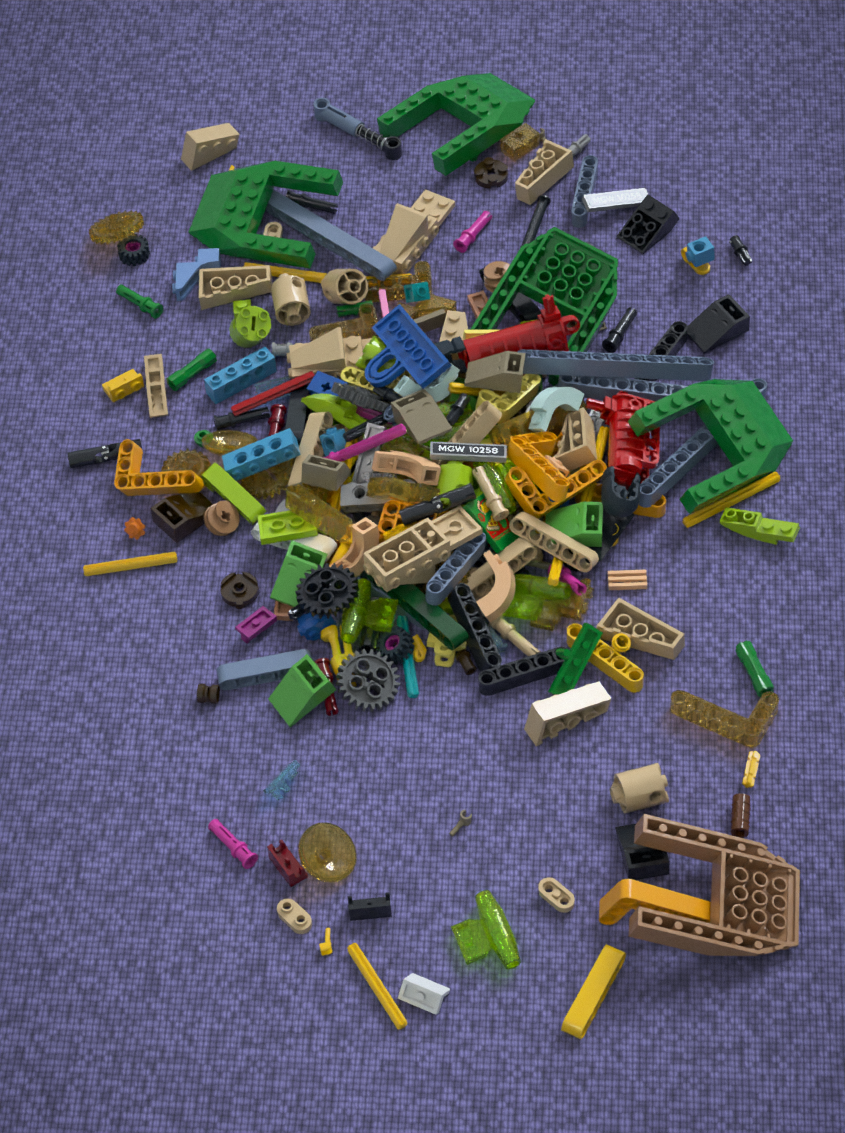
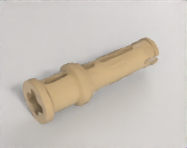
M482 466L476 467V470L473 469L472 474L487 499L486 506L491 509L494 521L505 519L510 512L508 509H505L502 497L496 494Z
M503 615L489 624L491 629L497 630L503 639L511 641L527 656L541 653L540 650L516 631L515 625L509 624Z

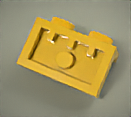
M134 369L102 384L104 392L112 402L145 387L142 375L140 373L137 374Z

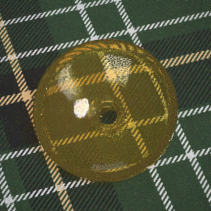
M233 430L215 431L202 437V446L219 457L257 442L256 437Z
M326 822L314 824L304 831L299 840L298 853L301 863L314 878L323 882L333 883L343 880L353 871L357 858L355 845L350 836L337 825Z

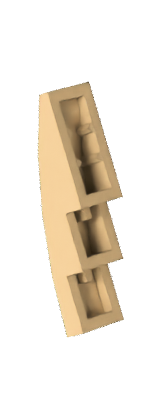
M162 354L144 356L150 418L168 416Z

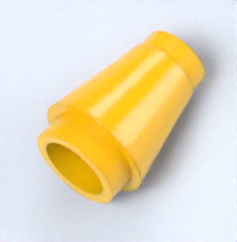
M619 633L612 638L611 647L620 654L627 651L631 646L630 638L625 634Z

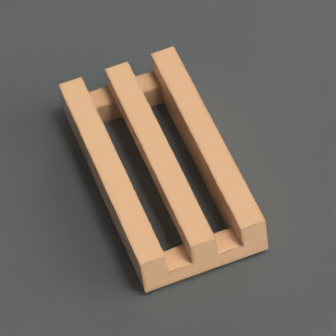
M646 570L608 571V590L647 589Z

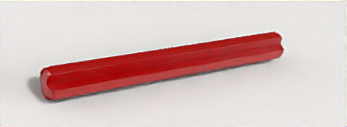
M310 371L231 407L234 416H238L309 384L315 374L313 371Z

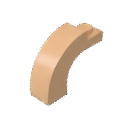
M390 450V452L375 451L372 464L373 471L405 475L423 485L437 486L441 467L431 460Z
M366 517L351 526L352 544L350 549L341 559L334 562L337 568L341 564L344 569L348 567L350 572H354L355 577H358L364 571L363 553L379 543L378 525Z
M489 550L483 555L495 573V584L492 590L486 596L476 601V603L491 623L500 617L510 606L515 594L516 584L509 564L506 561L502 562L498 554L493 555Z

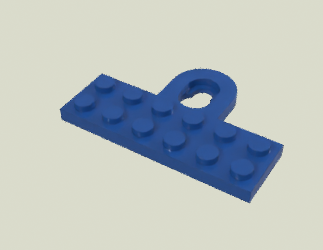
M400 304L371 327L387 346L365 368V378L374 387H384L390 384L407 370L421 388L424 389L452 366ZM396 359L395 364L391 368L377 372L387 361Z

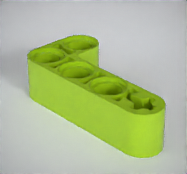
M214 462L201 475L204 485L213 493L216 491L224 500L231 502L237 508L239 514L250 524L254 525L258 521V516L264 515L267 512L251 494L217 463Z

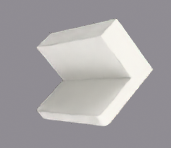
M412 973L403 979L398 999L433 1014H438L443 998L449 994L450 988Z

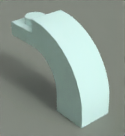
M452 365L440 375V378L435 379L424 389L433 397L435 402L443 400L450 394L448 391L449 383L456 380L460 370ZM404 375L393 390L402 397L422 390V388Z
M550 387L541 391L530 406V409L535 412L528 429L533 432H546L552 414L558 406L565 411H579L584 393L572 387Z

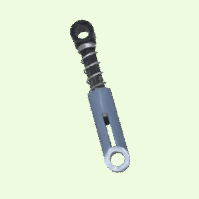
M318 98L314 101V115L318 121H327L356 138L360 136L361 139L365 138L367 142L371 141L372 145H377L378 148L385 152V156L389 160L401 158L402 145L400 138L396 136L384 138L383 135H378L377 132L371 131V128H365V124L362 121L332 106L327 98Z

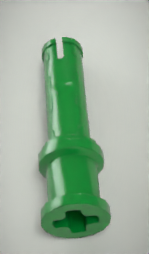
M123 284L117 287L116 294L139 306L142 312H148L155 319L159 318L163 313V305L153 302L150 297H143Z

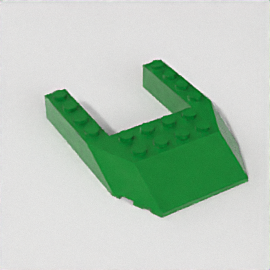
M491 73L466 75L424 87L378 117L377 122L380 135H383L385 138L391 136L398 137L442 108L471 126L432 153L434 169L447 176L520 127L524 122L525 115H528L530 108L534 105L535 99Z
M281 161L249 165L211 175L188 232L210 249L219 248L220 254L310 269L316 255L310 242L256 234L274 187L338 196L343 185L342 177L339 170Z
M553 227L546 234L536 237V240L521 246L470 330H496L518 293L544 305L542 298L548 294L549 296L553 295L555 306L559 309L560 314L564 316L574 315L580 322V329L568 341L569 351L587 352L617 297L618 259ZM549 375L548 383L552 385L557 384L559 375Z
M713 379L694 383L635 411L628 420L629 425L637 437L696 410L733 465V467L686 490L679 500L689 515L775 472L793 443V439L754 382L747 380Z

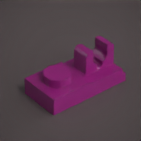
M262 606L238 624L235 630L241 634V639L248 644L249 640L251 641L253 638H256L257 635L277 621V616Z

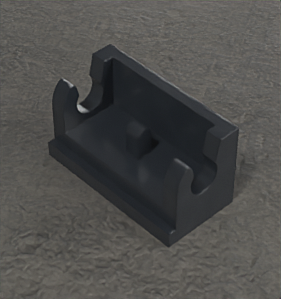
M386 892V897L352 900V896H348L350 921L392 917L390 893Z

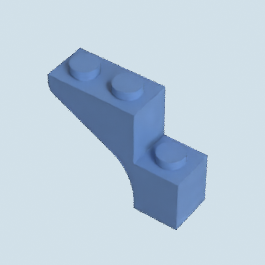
M219 248L198 249V256H195V262L176 264V270H173V279L176 283L172 284L173 294L177 296V301L184 300L198 283L199 269L221 268Z

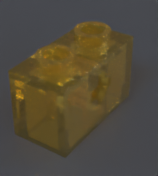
M524 123L500 139L501 152L515 162L540 145L539 132L527 123Z

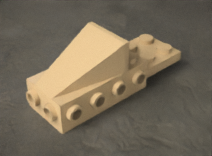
M425 189L411 208L398 203L395 205L386 234L373 247V249L390 258L396 264L397 271L393 275L407 274L438 234L439 226L455 207L454 200Z
M337 327L309 343L289 345L290 352L286 353L288 364L291 363V368H288L289 379H294L310 371H313L314 374L317 371H321L343 380L341 372L344 368L350 366L360 369L355 364L360 356L362 357L364 354L362 351L372 338L362 340L361 336L343 338L341 327Z
M458 506L432 521L426 518L364 552L363 568L368 575L374 578L376 584L386 592L403 584L428 583L436 573L435 565L447 560L451 556L452 550L483 534L482 527L461 506Z

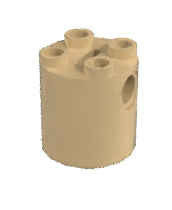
M334 269L321 281L324 296L333 304L359 303L368 292L367 279L357 269Z
M287 273L281 274L271 286L276 319L284 325L293 326L301 324L311 314L305 280L298 276L288 275Z
M655 763L614 774L610 795L614 804L619 803L624 813H630L668 803L669 797L665 791L668 782L666 776L661 775L659 764Z

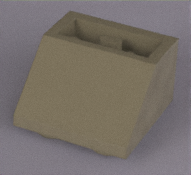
M309 454L302 462L301 482L310 486L326 488L329 491H337L349 477L351 470L344 462Z

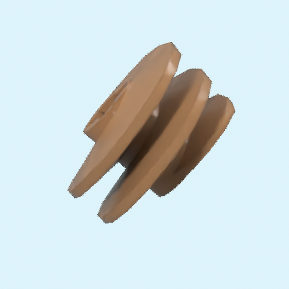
M495 261L489 263L484 268V286L488 291L494 292L510 264L503 261Z
M226 500L211 505L204 513L205 526L214 535L227 536L235 531L239 525L240 518L237 508Z

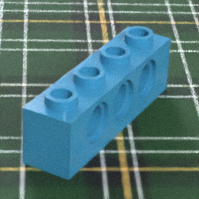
M263 347L204 379L206 394L215 404L222 402L277 372L275 357L266 347Z
M288 428L222 455L225 471L234 480L238 481L301 454L297 438L292 430Z

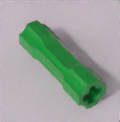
M209 348L205 349L189 364L166 378L167 384L174 391H177L197 373L217 361V356Z
M747 640L740 642L735 646V651L745 666L758 697L770 696L774 692V686L769 676L766 675L752 643Z

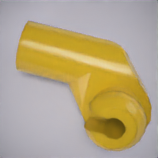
M416 634L412 637L414 639V643H412L414 644L413 657L416 662H422L427 649L419 635Z

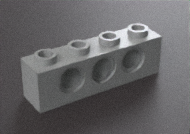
M411 479L399 482L386 480L382 483L368 481L365 484L350 482L347 485H341L340 506L344 513L382 511L385 503L390 500L411 504L419 503V487L416 481ZM402 492L401 495L395 496L396 493ZM379 493H383L381 497H376ZM361 494H365L364 497L358 498Z

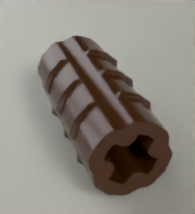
M738 793L733 796L731 804V835L744 838L749 835L750 796Z

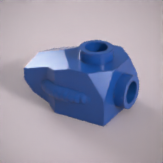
M308 613L298 618L299 625L297 628L301 636H305L307 640L316 641L321 639L320 632L324 628L331 625L337 626V623L331 614L329 619H327L326 615L319 619L318 614L312 617L311 613Z

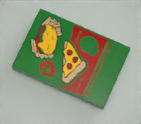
M481 494L477 499L466 504L463 509L482 527L487 542L498 554L520 538V536L511 531L510 522L507 518L494 521L491 509L486 506L487 499L484 494Z

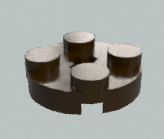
M487 157L476 165L474 169L475 181L479 186L491 189V186L496 185L497 188L501 187L508 180V166L499 160Z
M242 572V574L231 573L222 580L220 585L223 601L230 606H235L237 609L245 608L246 605L251 604L259 595L256 578L247 572ZM243 587V590H242V591H240V592H237V591H236V588H239V589H240V588Z

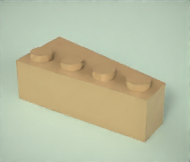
M545 139L543 147L538 149L536 157L531 159L529 167L524 169L515 182L517 199L531 205L537 200L539 195L544 194L574 167L571 150Z
M270 265L199 269V301L201 310L270 293L272 286Z
M620 598L615 601L597 624V629L603 632L600 639L612 642V638L616 634L622 633L630 638L631 648L675 660L685 646L684 633Z
M596 682L586 684L577 689H571L559 695H553L544 700H537L531 704L524 730L535 746L542 744V739L548 736L552 739L558 736L557 732L565 728L568 730L575 728L581 720L587 722L607 712L612 698L601 683Z

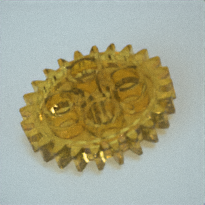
M125 210L122 213L119 211L117 214L112 213L109 216H105L104 219H99V222H94V225L90 226L89 235L92 242L96 244L122 241L124 238L128 239L130 235L134 236L135 232H139V229H142V226H144V219L140 212L137 213V211L133 212L132 210L129 212Z
M296 458L268 468V471L277 479L276 481L266 470L241 479V486L253 497L256 496L258 500L261 497L266 500L268 495L274 498V493L280 495L281 489L287 490L285 486L289 483Z

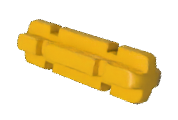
M750 751L748 753L742 785L745 788H752L755 783L758 762L760 760V754L757 751Z

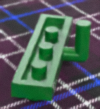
M584 623L570 650L561 648L556 650V655L562 658L564 662L548 690L550 694L559 695L574 689L603 632L588 623Z

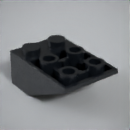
M647 194L616 237L644 254L669 234L680 218L672 209Z
M728 294L714 301L687 326V335L705 354L748 332L750 316Z
M636 824L615 827L627 879L640 880L669 875L670 861L666 851L634 844Z

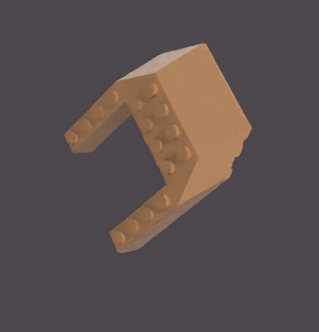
M643 814L635 825L634 844L712 863L710 923L639 906L630 916L628 937L708 956H759L799 945L800 870L788 864L779 855L777 857L766 850L768 847L760 842Z

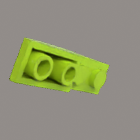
M319 393L301 399L302 403L316 413L330 412L332 417L347 427L348 430L366 422L365 419L356 414L357 406L338 396Z
M727 507L719 521L721 525L738 534L777 545L779 540L794 543L800 529L799 523L763 518L760 512Z

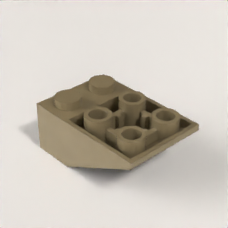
M505 351L468 362L464 386L520 393L526 353Z
M425 389L391 402L395 422L398 425L403 424L406 427L407 434L418 444L426 443L435 437L443 436L447 432L452 431V427L435 400Z

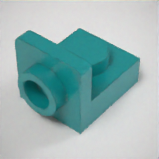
M428 282L403 285L406 303L430 299Z

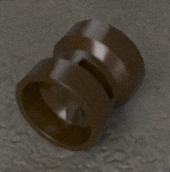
M199 683L197 703L210 702L211 704H218L220 686L217 684L207 686L206 684Z

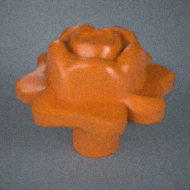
M131 517L129 521L125 522L126 528L124 531L129 535V538L138 540L141 536L145 535L144 529L146 526L142 524L139 518L135 520L134 517Z

